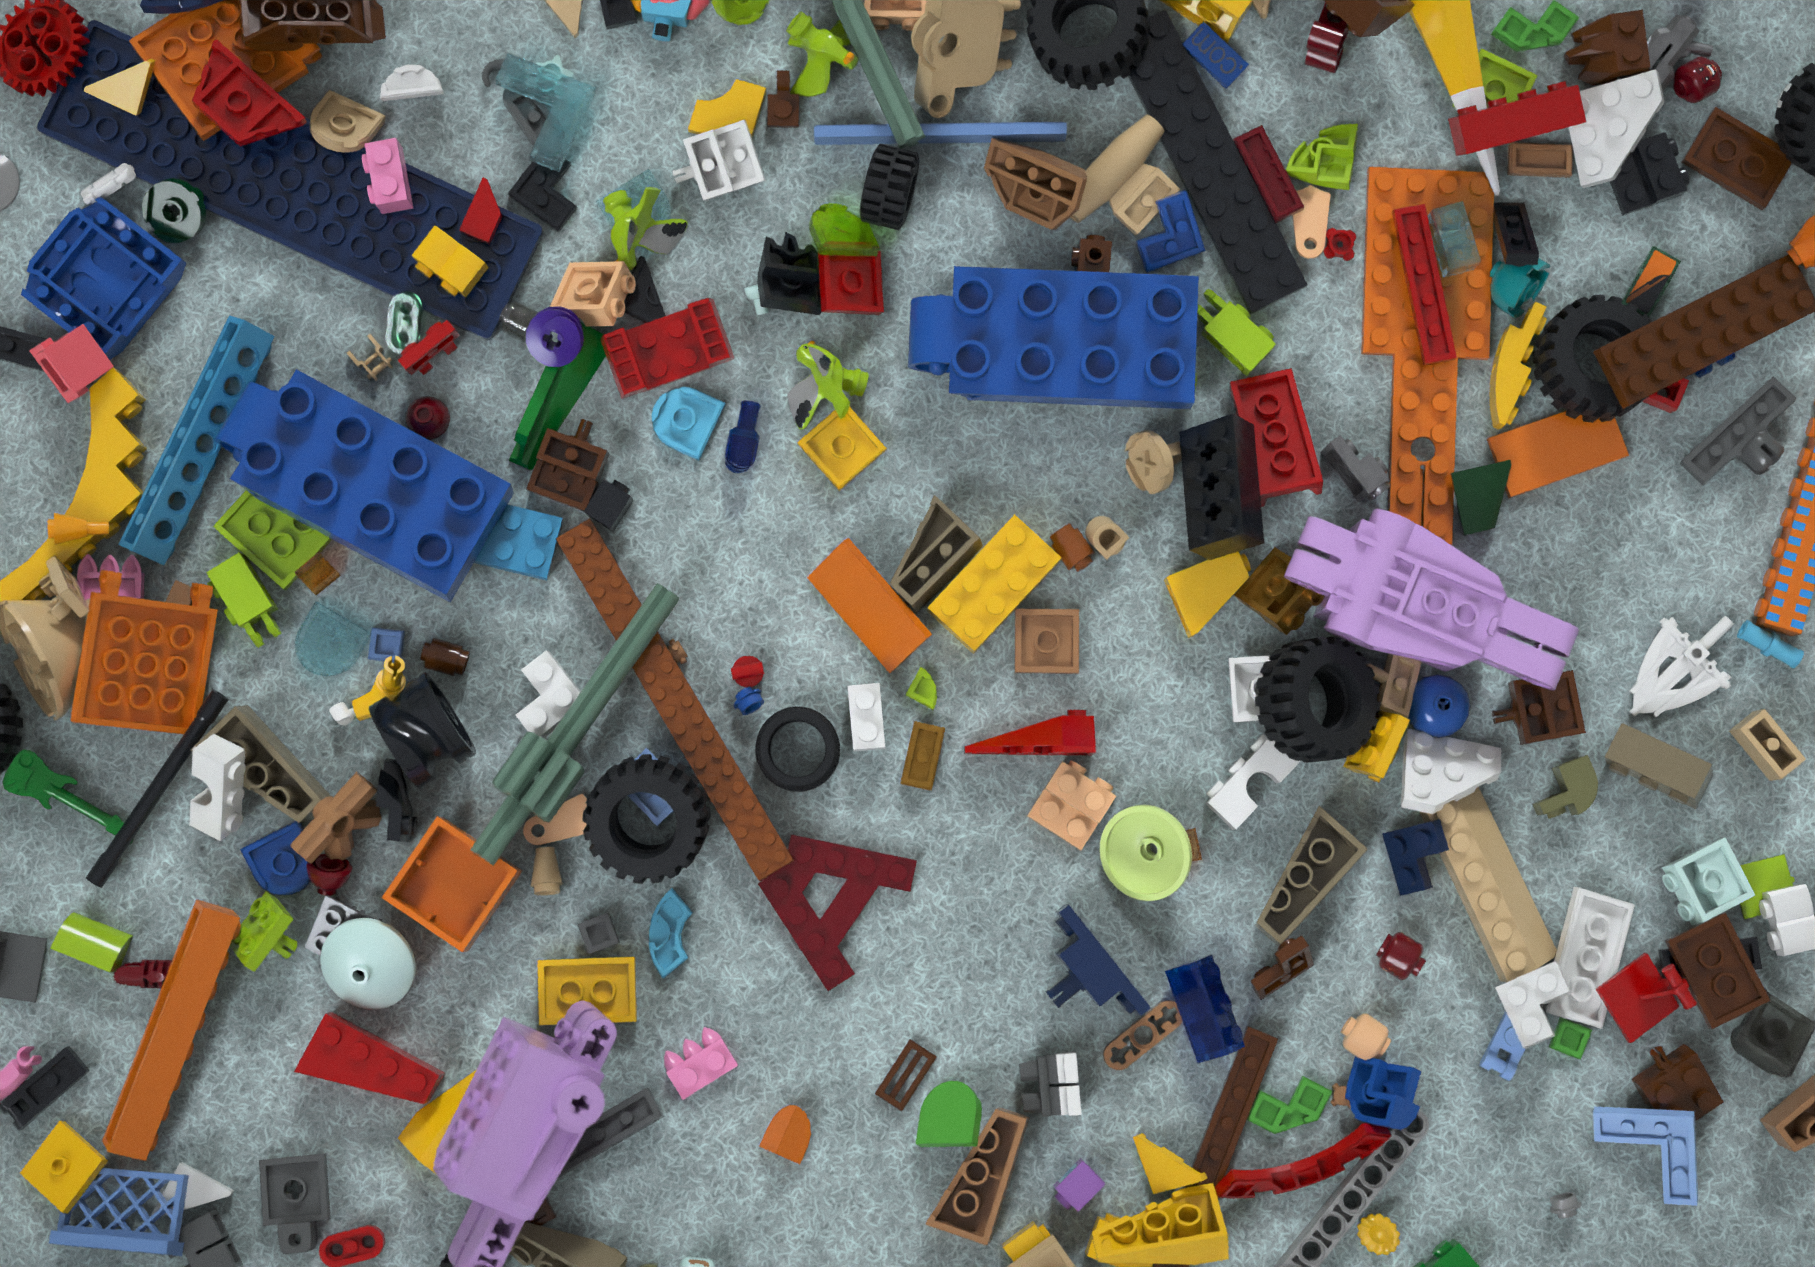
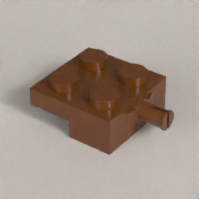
M581 419L575 436L565 435L547 428L536 456L537 462L527 485V491L584 512L594 496L609 457L607 450L586 441L593 425L592 422Z
M1573 670L1562 672L1555 690L1542 688L1523 679L1508 682L1511 697L1510 708L1492 711V717L1505 715L1504 717L1494 718V724L1513 720L1517 727L1520 745L1586 733Z
M1686 1044L1681 1045L1668 1055L1665 1054L1661 1046L1654 1047L1656 1051L1651 1049L1650 1055L1653 1057L1655 1064L1631 1079L1643 1101L1651 1109L1695 1111V1121L1723 1103L1697 1053Z

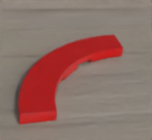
M1362 1123L1356 1130L1338 1143L1302 1160L1266 1169H1231L1214 1187L1216 1195L1219 1198L1229 1199L1255 1198V1193L1272 1190L1273 1194L1276 1195L1312 1185L1344 1171V1164L1358 1156L1361 1159L1369 1156L1392 1136L1391 1132L1387 1127Z

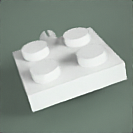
M746 120L683 139L690 165L672 171L673 176L686 173L674 178L677 184L694 178L698 183L703 201L766 181Z

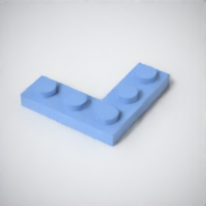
M1594 1106V1142L1661 1145L1664 1204L1697 1206L1698 1180L1695 1111Z

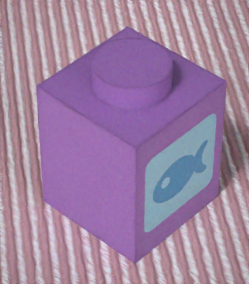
M1080 1158L1053 1185L1058 1191L1054 1197L1067 1210L1073 1206L1079 1212L1105 1185V1182Z

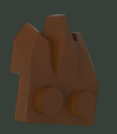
M1643 10L1609 14L1571 33L1573 41L1581 43V45L1565 52L1563 56L1568 65H1585L1578 76V80L1591 85L1606 84L1617 81V77L1650 71Z

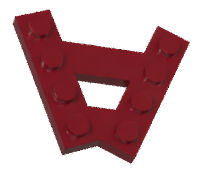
M791 835L788 851L794 861L759 882L758 885L829 992L855 974L838 948V945L878 886L911 891L917 860ZM815 873L847 879L821 919H819L803 894Z

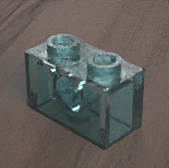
M1463 201L1432 209L1428 214V220L1443 278L1474 270L1481 262Z

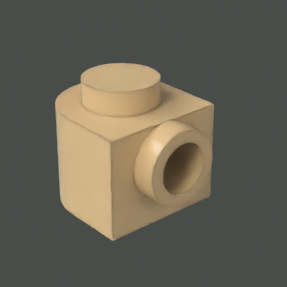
M1106 516L1093 518L1085 530L1088 542L1106 560L1110 556L1118 554L1129 539L1128 535Z

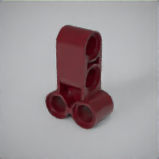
M1325 2L1319 20L1313 23L1308 37L1305 65L1335 74L1342 58L1343 45L1349 30L1347 28L1348 24L1341 17L1332 14L1327 9V3ZM1331 20H1338L1340 22L1334 23Z

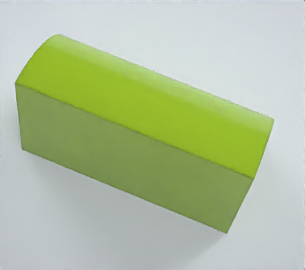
M73 912L61 925L50 949L111 973L121 966L133 935Z

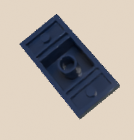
M1065 904L1055 913L1059 916V919L1055 921L1066 936L1074 935L1075 938L1055 953L1068 969V975L1050 990L1046 991L1051 999L1063 991L1060 996L1053 1000L1055 1005L1060 1008L1062 1004L1082 990V992L1086 991L1098 1006H1102L1119 992L1120 995L1116 999L1130 1014L1135 1012L1142 1016L1151 1009L1142 995L1070 905Z

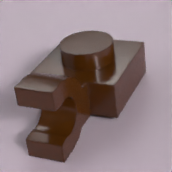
M777 70V94H768V128H799L800 97L799 94H790V70Z

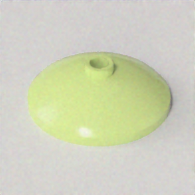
M1135 805L1118 812L1105 826L1100 840V859L1107 877L1118 890L1137 900L1155 901L1173 894L1183 885L1191 869L1192 848L1185 829L1173 815L1156 806ZM1151 843L1156 845L1157 853L1151 851Z

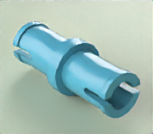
M1749 620L1742 624L1737 633L1739 639H1743L1760 649L1762 655L1766 657L1771 655L1793 669L1797 667L1803 658L1804 651L1780 639L1781 636L1778 633H1769Z

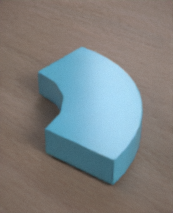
M673 888L658 903L652 915L649 930L650 954L658 973L663 979L688 959L682 944V931L685 922L693 912Z

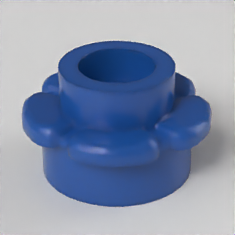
M752 687L742 689L735 696L737 700L734 703V708H738L742 715H749L755 712L764 704L760 694L762 691L760 689L753 690Z

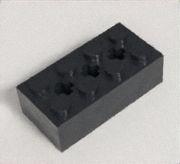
M1232 413L1180 431L1189 551L1212 560L1264 544L1254 425Z

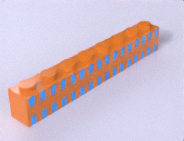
M1813 417L1809 420L1806 427L1805 435L1809 436L1807 446L1801 449L1797 459V465L1801 466L1798 478L1795 477L1789 487L1788 495L1792 496L1789 508L1786 507L1781 515L1780 526H1784L1780 538L1775 540L1772 547L1771 555L1775 556L1772 568L1767 569L1763 578V586L1766 587L1764 597L1758 600L1754 610V616L1758 617L1756 626L1791 637L1802 634L1815 588V418Z

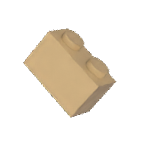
M1765 709L1751 712L1729 730L1769 781L1783 779L1806 760Z

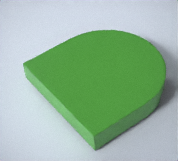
M947 1081L931 1090L921 1107L915 1144L920 1147H977L982 1104L973 1089L959 1081Z

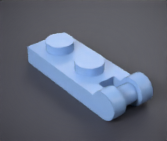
M1506 1011L1479 1066L1488 1071L1493 1069L1500 1073L1501 1078L1510 1081L1517 1070L1518 1063L1525 1049L1522 1047ZM1500 1048L1510 1053L1506 1061L1497 1057Z

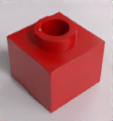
M1683 378L1665 387L1667 397L1658 395L1655 392L1642 402L1668 413H1673L1679 408L1689 380Z

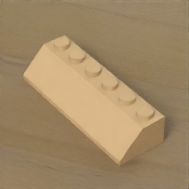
M1479 787L1476 788L1475 792L1457 802L1455 800L1448 802L1440 811L1434 814L1420 812L1424 823L1437 819L1441 820L1449 850L1439 854L1501 982H1509L1540 968L1556 956L1557 949Z

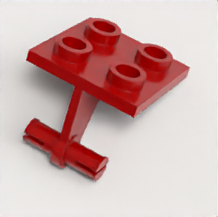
M1648 953L1640 955L1596 988L1597 993L1628 1043L1634 1042L1680 1007L1673 995H1677L1683 1008L1686 1010L1691 1009L1697 1004L1688 990L1689 983L1686 979L1681 978L1674 964H1669L1661 970L1666 977L1662 978Z

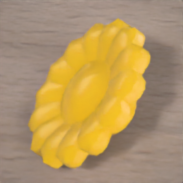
M1370 1213L1367 1217H1362L1361 1223L1357 1225L1359 1230L1357 1236L1361 1239V1244L1369 1252H1374L1377 1255H1389L1390 1252H1395L1400 1244V1232L1396 1230V1224L1392 1223L1389 1217H1383L1379 1213L1376 1215Z

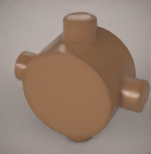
M671 639L669 641L670 645L667 647L675 661L681 664L686 663L687 660L685 658L688 656L679 641L675 642L674 639Z
M1337 1083L1333 1084L1332 1088L1334 1091L1333 1100L1330 1101L1334 1107L1339 1104L1342 1106L1347 1105L1351 1108L1349 1100L1345 1099L1347 1087L1339 1086Z

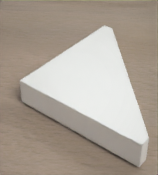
M183 1162L179 1163L174 1174L189 1176L184 1210L231 1196L234 1192L233 1189ZM169 1181L162 1194L167 1202L175 1195L177 1181ZM159 1201L151 1216L162 1207Z

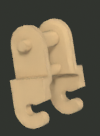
M369 334L367 337L376 346V352L364 362L362 360L358 361L350 350L347 352V355L359 369L364 367L369 373L367 375L368 379L373 378L377 381L376 375L387 366L393 368L390 364L392 359L390 357L386 359L381 352L384 349ZM380 356L383 361L370 370L367 365Z

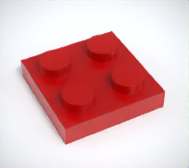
M822 247L818 250L821 312L880 315L884 313L881 251Z

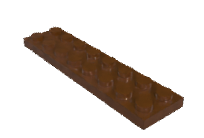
M1788 254L1598 348L1593 353L1622 409L1815 312V297L1799 266L1797 267Z

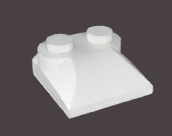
M1270 656L1228 659L1233 722L1259 721L1257 715H1260L1259 706L1255 707V697L1259 693V690L1256 689L1258 678L1263 676L1260 671L1264 663L1270 661Z

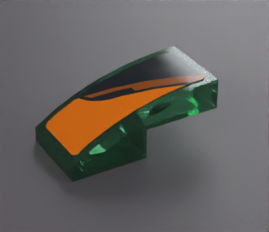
M1653 245L1637 270V275L1622 297V304L1627 305L1631 302L1638 307L1636 312L1641 315L1646 313L1650 317L1681 260Z

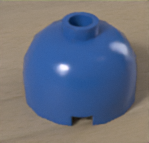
M1436 674L1423 677L1416 683L1407 719L1410 720L1409 723L1415 730L1430 734L1432 737L1451 736L1460 730L1468 719L1470 710L1468 693L1461 683L1449 676Z

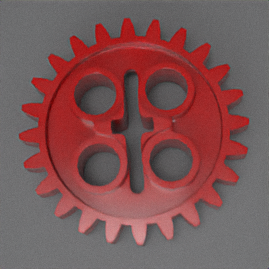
M25 0L24 8L21 9L15 5L14 10L16 14L13 17L6 14L7 25H0V30L3 32L2 36H0V76L4 78L3 82L21 94L26 93L33 97L37 93L44 97L46 89L56 93V84L58 83L66 87L67 82L65 78L68 75L72 78L76 77L73 68L83 67V64L78 59L79 56L88 55V52L82 49L83 45L89 43V39L83 36L88 31V28L81 24L84 18L77 13L78 10L63 0H35L34 3L30 0Z

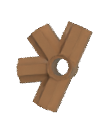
M356 771L334 797H326L317 803L313 810L314 819L291 843L293 850L311 864L324 850L331 860H344L352 855L351 851L354 848L352 830L376 827L382 818L380 807H376L375 800H370L377 792V788Z

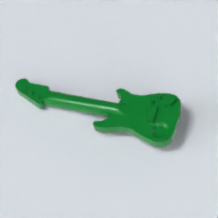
M24 749L20 751L6 770L2 782L5 790L19 796L33 797L47 810L52 809L50 799L53 797L106 827V831L115 836L124 824L118 815L111 816L64 789L63 787L66 784L77 785L78 781L70 776L53 772L31 750Z

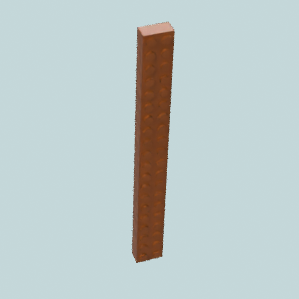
M589 518L557 537L556 540L617 641L642 604L594 523ZM657 631L632 668L757 879L762 881L792 863L794 859Z

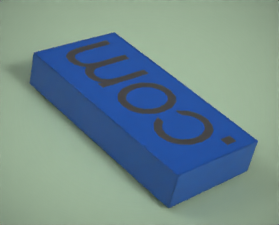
M1204 21L1182 44L1188 54L1225 89L1249 65Z

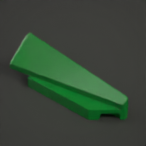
M582 322L584 342L580 353L567 365L561 367L545 366L516 431L514 441L517 443L509 461L528 470H533L536 465V456L547 428L554 431L559 430L606 357L600 341L604 334L590 326H585Z

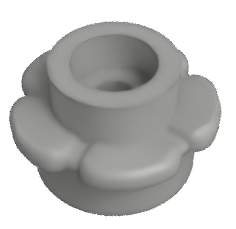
M1566 1192L1550 1198L1552 1205L1550 1212L1557 1214L1558 1218L1573 1217L1577 1215L1576 1209L1582 1206V1203L1577 1201L1576 1193Z

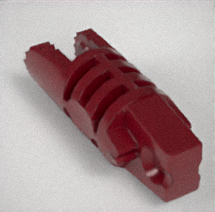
M143 959L141 962L124 963L116 969L113 977L119 985L126 984L127 986L161 989L172 960Z

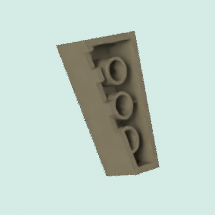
M248 705L235 706L193 747L195 748L215 734L244 748L246 769L243 786L265 798V801L298 823L311 821L314 818L313 810L317 803L331 796Z
M1318 806L1300 840L1301 842H1299L1255 925L1278 947L1286 941L1368 850L1320 806Z

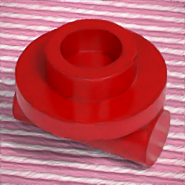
M753 656L740 657L731 668L733 680L742 687L758 685L764 676L762 661L760 662L759 659Z

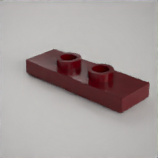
M1263 126L1256 127L1234 138L1233 141L1275 223L1304 210V205Z

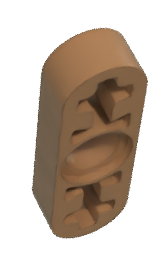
M1164 1000L1158 1003L1106 1045L1103 1051L1105 1063L1114 1070L1126 1069L1181 1025L1184 1018L1181 1006L1171 1000ZM1163 1007L1168 1009L1175 1008L1177 1012L1174 1014V1018L1176 1020L1173 1023L1168 1020L1164 1021L1159 1025L1164 1031L1158 1034L1157 1028L1148 1019L1153 1015L1155 1021L1159 1020L1163 1016L1161 1011ZM1144 1025L1151 1029L1152 1039L1149 1043L1139 1044L1136 1042L1134 1032L1139 1026ZM1128 1035L1131 1044L1139 1049V1051L1133 1054L1132 1049H1129L1123 1055L1125 1058L1123 1063L1119 1061L1112 1063L1110 1060L1113 1056L1111 1049L1113 1047L1119 1050L1124 1048L1127 1043L1122 1041V1039Z

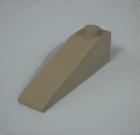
M524 1222L509 1252L522 1265L528 1266L532 1263L535 1267H626L628 1258L618 1249L609 1247L601 1241Z

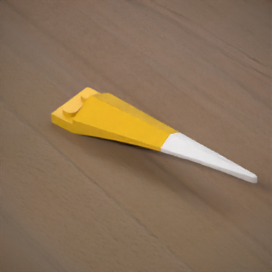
M1411 0L1415 5L1409 13L1435 63L1456 110L1476 105L1477 111L1487 108L1470 0ZM1493 147L1477 151L1476 154L1494 194L1498 196L1500 188Z

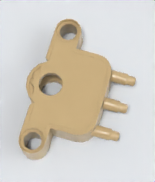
M926 0L925 13L917 20L911 33L912 46L919 55L914 89L916 103L932 117L942 118L952 109L955 88L983 85L993 77L996 71L1010 69L1012 67L1010 59H998L1000 42L1014 40L1017 36L1016 31L1013 29H1002L1004 12L1020 9L1021 2L1019 0Z

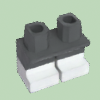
M1075 1051L1036 1056V1060L1019 1064L1021 1082L1038 1080L1039 1086L1038 1093L1022 1094L1024 1112L1041 1113L1042 1117L1082 1115L1078 1084L1049 1086L1050 1084L1079 1082Z

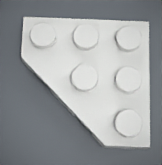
M1656 69L1580 91L1586 122L1570 126L1569 131L1582 188L1616 179L1621 171L1622 164L1630 152L1634 151L1655 113H1658L1665 101L1659 73Z
M1407 728L1404 736L1401 808L1434 814L1440 811L1448 802L1452 800L1457 802L1475 792L1476 788L1482 784L1487 783L1489 785L1498 780L1501 773V748L1447 736L1436 738L1425 732Z

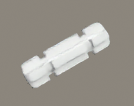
M123 163L115 168L114 171L112 170L95 181L92 186L89 185L83 189L81 196L84 203L92 205L97 202L95 199L99 197L105 199L122 188L124 183L128 184L134 180L136 174L133 166Z

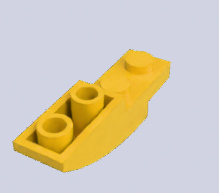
M1536 301L1528 308L1519 328L1510 324L1504 330L1497 346L1492 365L1489 390L1490 414L1493 428L1500 430L1505 424L1511 425L1519 409L1514 405L1519 395L1525 396L1532 382L1528 378L1531 368L1521 364V362H1527L1534 346L1530 345L1534 334H1540L1547 318L1543 317L1547 307Z

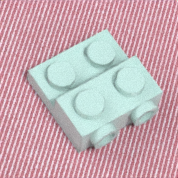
M1726 837L1718 839L1662 867L1665 873L1662 877L1663 883L1670 892H1675L1680 902L1677 906L1678 912L1685 921H1690L1691 925L1704 923L1755 896Z

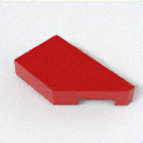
M483 177L459 231L490 245L501 221L502 214L488 179Z

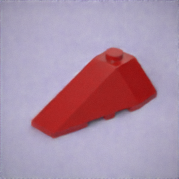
M1067 710V715H1061L964 747V754L1092 756L1096 753L1094 716H1086V710Z

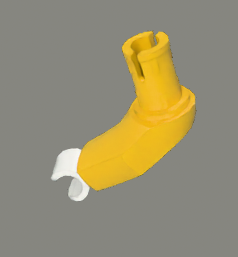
M392 656L386 658L384 669L378 673L371 691L353 700V708L348 709L344 702L332 706L329 712L338 724L345 726L351 723L355 716L359 721L371 718L369 706L385 696L391 701H396L406 684V679L403 675L405 668L403 659L395 656L394 663H392Z

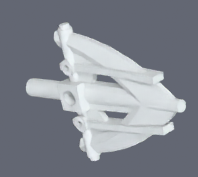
M1724 616L1699 641L1694 640L1692 642L1688 640L1690 635L1687 632L1682 634L1677 629L1678 624L1673 617L1669 620L1662 618L1659 621L1662 628L1649 646L1640 666L1636 683L1629 690L1631 694H1634L1633 707L1629 711L1634 717L1639 713H1652L1654 717H1657L1666 710L1679 708L1695 702L1719 687L1728 689L1731 686L1728 680L1732 677L1724 671L1720 673L1715 666L1717 662L1715 660L1709 661L1706 658L1710 654L1708 649L1734 625L1728 617ZM1668 656L1676 658L1658 677L1659 667ZM1690 672L1691 680L1684 687L1670 690Z

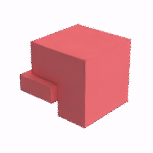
M84 324L71 330L54 342L51 338H48L29 350L67 403L88 392L89 389L86 387L88 384L114 367Z

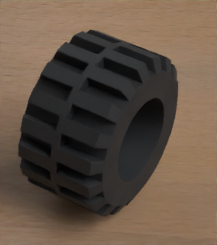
M881 143L878 145L872 155L860 203L862 222L898 231L901 229L906 221L916 186L920 162L917 152Z

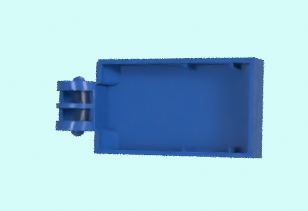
M954 266L953 296L939 294L936 296L916 297L911 300L908 367L937 376L950 373L949 393L964 396L968 400L1191 409L1195 403L1199 276Z
M297 369L288 384L284 385L279 391L270 390L260 384L249 382L215 437V441L233 454L234 460L240 462L230 479L246 489L256 499L450 603L514 495L512 485L509 482Z

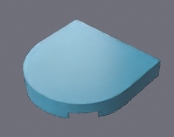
M690 387L670 390L661 395L654 405L652 411L653 429L663 444L699 461L726 403Z

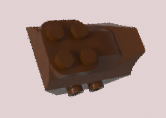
M239 0L242 41L253 50L293 51L298 50L304 44L374 43L376 40L386 39L383 7L375 0Z

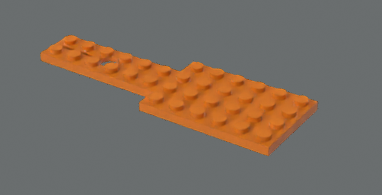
M1369 167L1367 169L1361 354L1393 356L1389 484L1391 486L1388 493V511L1426 528L1452 545L1454 488L1450 473H1453L1455 470L1458 359H1489L1490 285L1492 281L1489 275L1492 270L1494 192L1485 172ZM1421 204L1426 206L1457 355L1455 360L1423 366L1392 216L1394 209ZM1417 438H1427L1434 444L1435 453L1431 460L1419 461L1412 455L1411 445ZM1421 466H1424V487H1423V469H1420ZM1422 494H1423V520H1422Z

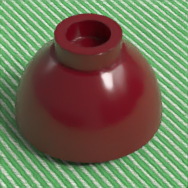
M423 396L417 398L409 405L405 420L409 430L428 440H433L443 435L450 423V413L447 406L441 400L431 396Z
M320 854L312 864L307 862L308 877L312 884L317 887V892L324 896L335 895L337 889L347 883L353 869L352 864L347 859L331 860L326 854Z

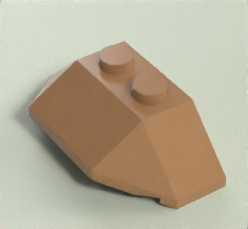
M997 138L991 139L984 170L991 177L994 188L1007 210L1051 230H1056L1079 210L1087 182V176L1083 168L1040 149Z

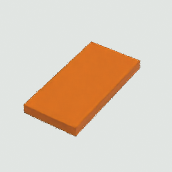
M1567 411L1488 438L1487 442L1495 463L1511 460L1512 466L1505 488L1508 498L1628 457L1629 453L1616 419L1601 422L1598 418L1593 423L1584 422L1582 420L1583 415L1573 419L1566 416Z
M849 538L842 541L807 577L889 673L900 666L932 635Z

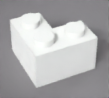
M547 650L521 669L540 696L515 715L527 731L534 732L543 738H546L554 731L581 692L555 657Z
M1556 961L1495 987L1524 1049L1556 1036L1542 1006L1572 993Z

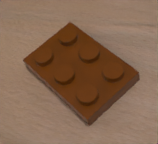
M1717 107L1712 109L1681 161L1684 165L1760 210L1766 208L1792 164L1786 158V154L1781 152L1778 143Z
M1726 912L1665 940L1683 978L1689 983L1688 988L1697 1002V1006L1709 1029H1714L1771 1001Z

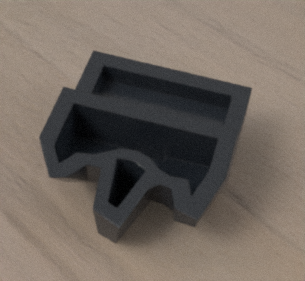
M785 232L781 246L777 245L774 239L766 236L757 277L760 306L820 315L821 298L818 251L812 244L807 245L805 249H799L796 237Z
M386 758L384 770L380 769L376 807L389 809L387 840L411 842V836H416L418 821L417 817L413 816V809L409 800V790L402 769L396 759Z

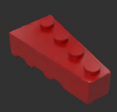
M1566 81L1548 85V91L1537 94L1536 89L1518 93V100L1507 102L1506 97L1488 101V108L1478 111L1476 105L1458 109V116L1448 118L1456 156L1474 153L1585 123L1586 118L1579 86L1567 87Z
M334 1012L324 1015L294 1070L297 1073L420 1104H426L431 1101L445 1075V1072Z

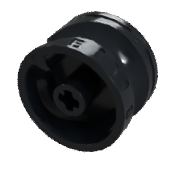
M426 672L419 675L417 679L414 678L409 681L400 702L391 701L385 696L369 706L372 720L388 749L405 774L420 789L436 779L435 768L441 760L451 758L461 764L467 758L477 754L469 734L451 704Z

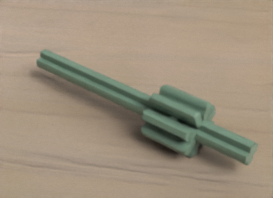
M831 0L899 148L902 149L907 146L910 148L917 145L919 140L925 138V134L863 1Z
M657 583L549 738L546 740L530 731L525 733L492 780L494 787L505 794L507 798L470 849L472 852L494 866L530 813L545 822H550L585 772L581 764L570 758L571 754L679 601L677 595Z

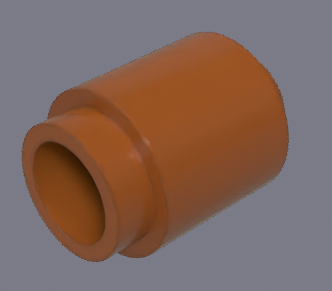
M1070 523L1049 537L1053 542L1052 548L1062 557L1061 560L1069 571L1075 568L1077 572H1080L1093 562L1091 556L1095 553L1079 529H1074Z

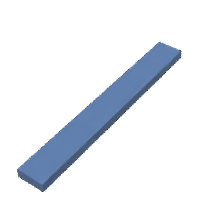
M1067 123L920 124L925 138L919 140L918 144L991 143L992 138L1009 142H1065ZM888 124L814 126L815 145L897 144Z

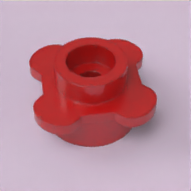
M1335 228L1328 229L1326 231L1327 247L1323 250L1324 256L1328 259L1340 257L1345 261H1350L1355 255V252L1352 250L1356 240L1355 232L1352 230H1336ZM1342 242L1343 246L1338 247L1337 243Z

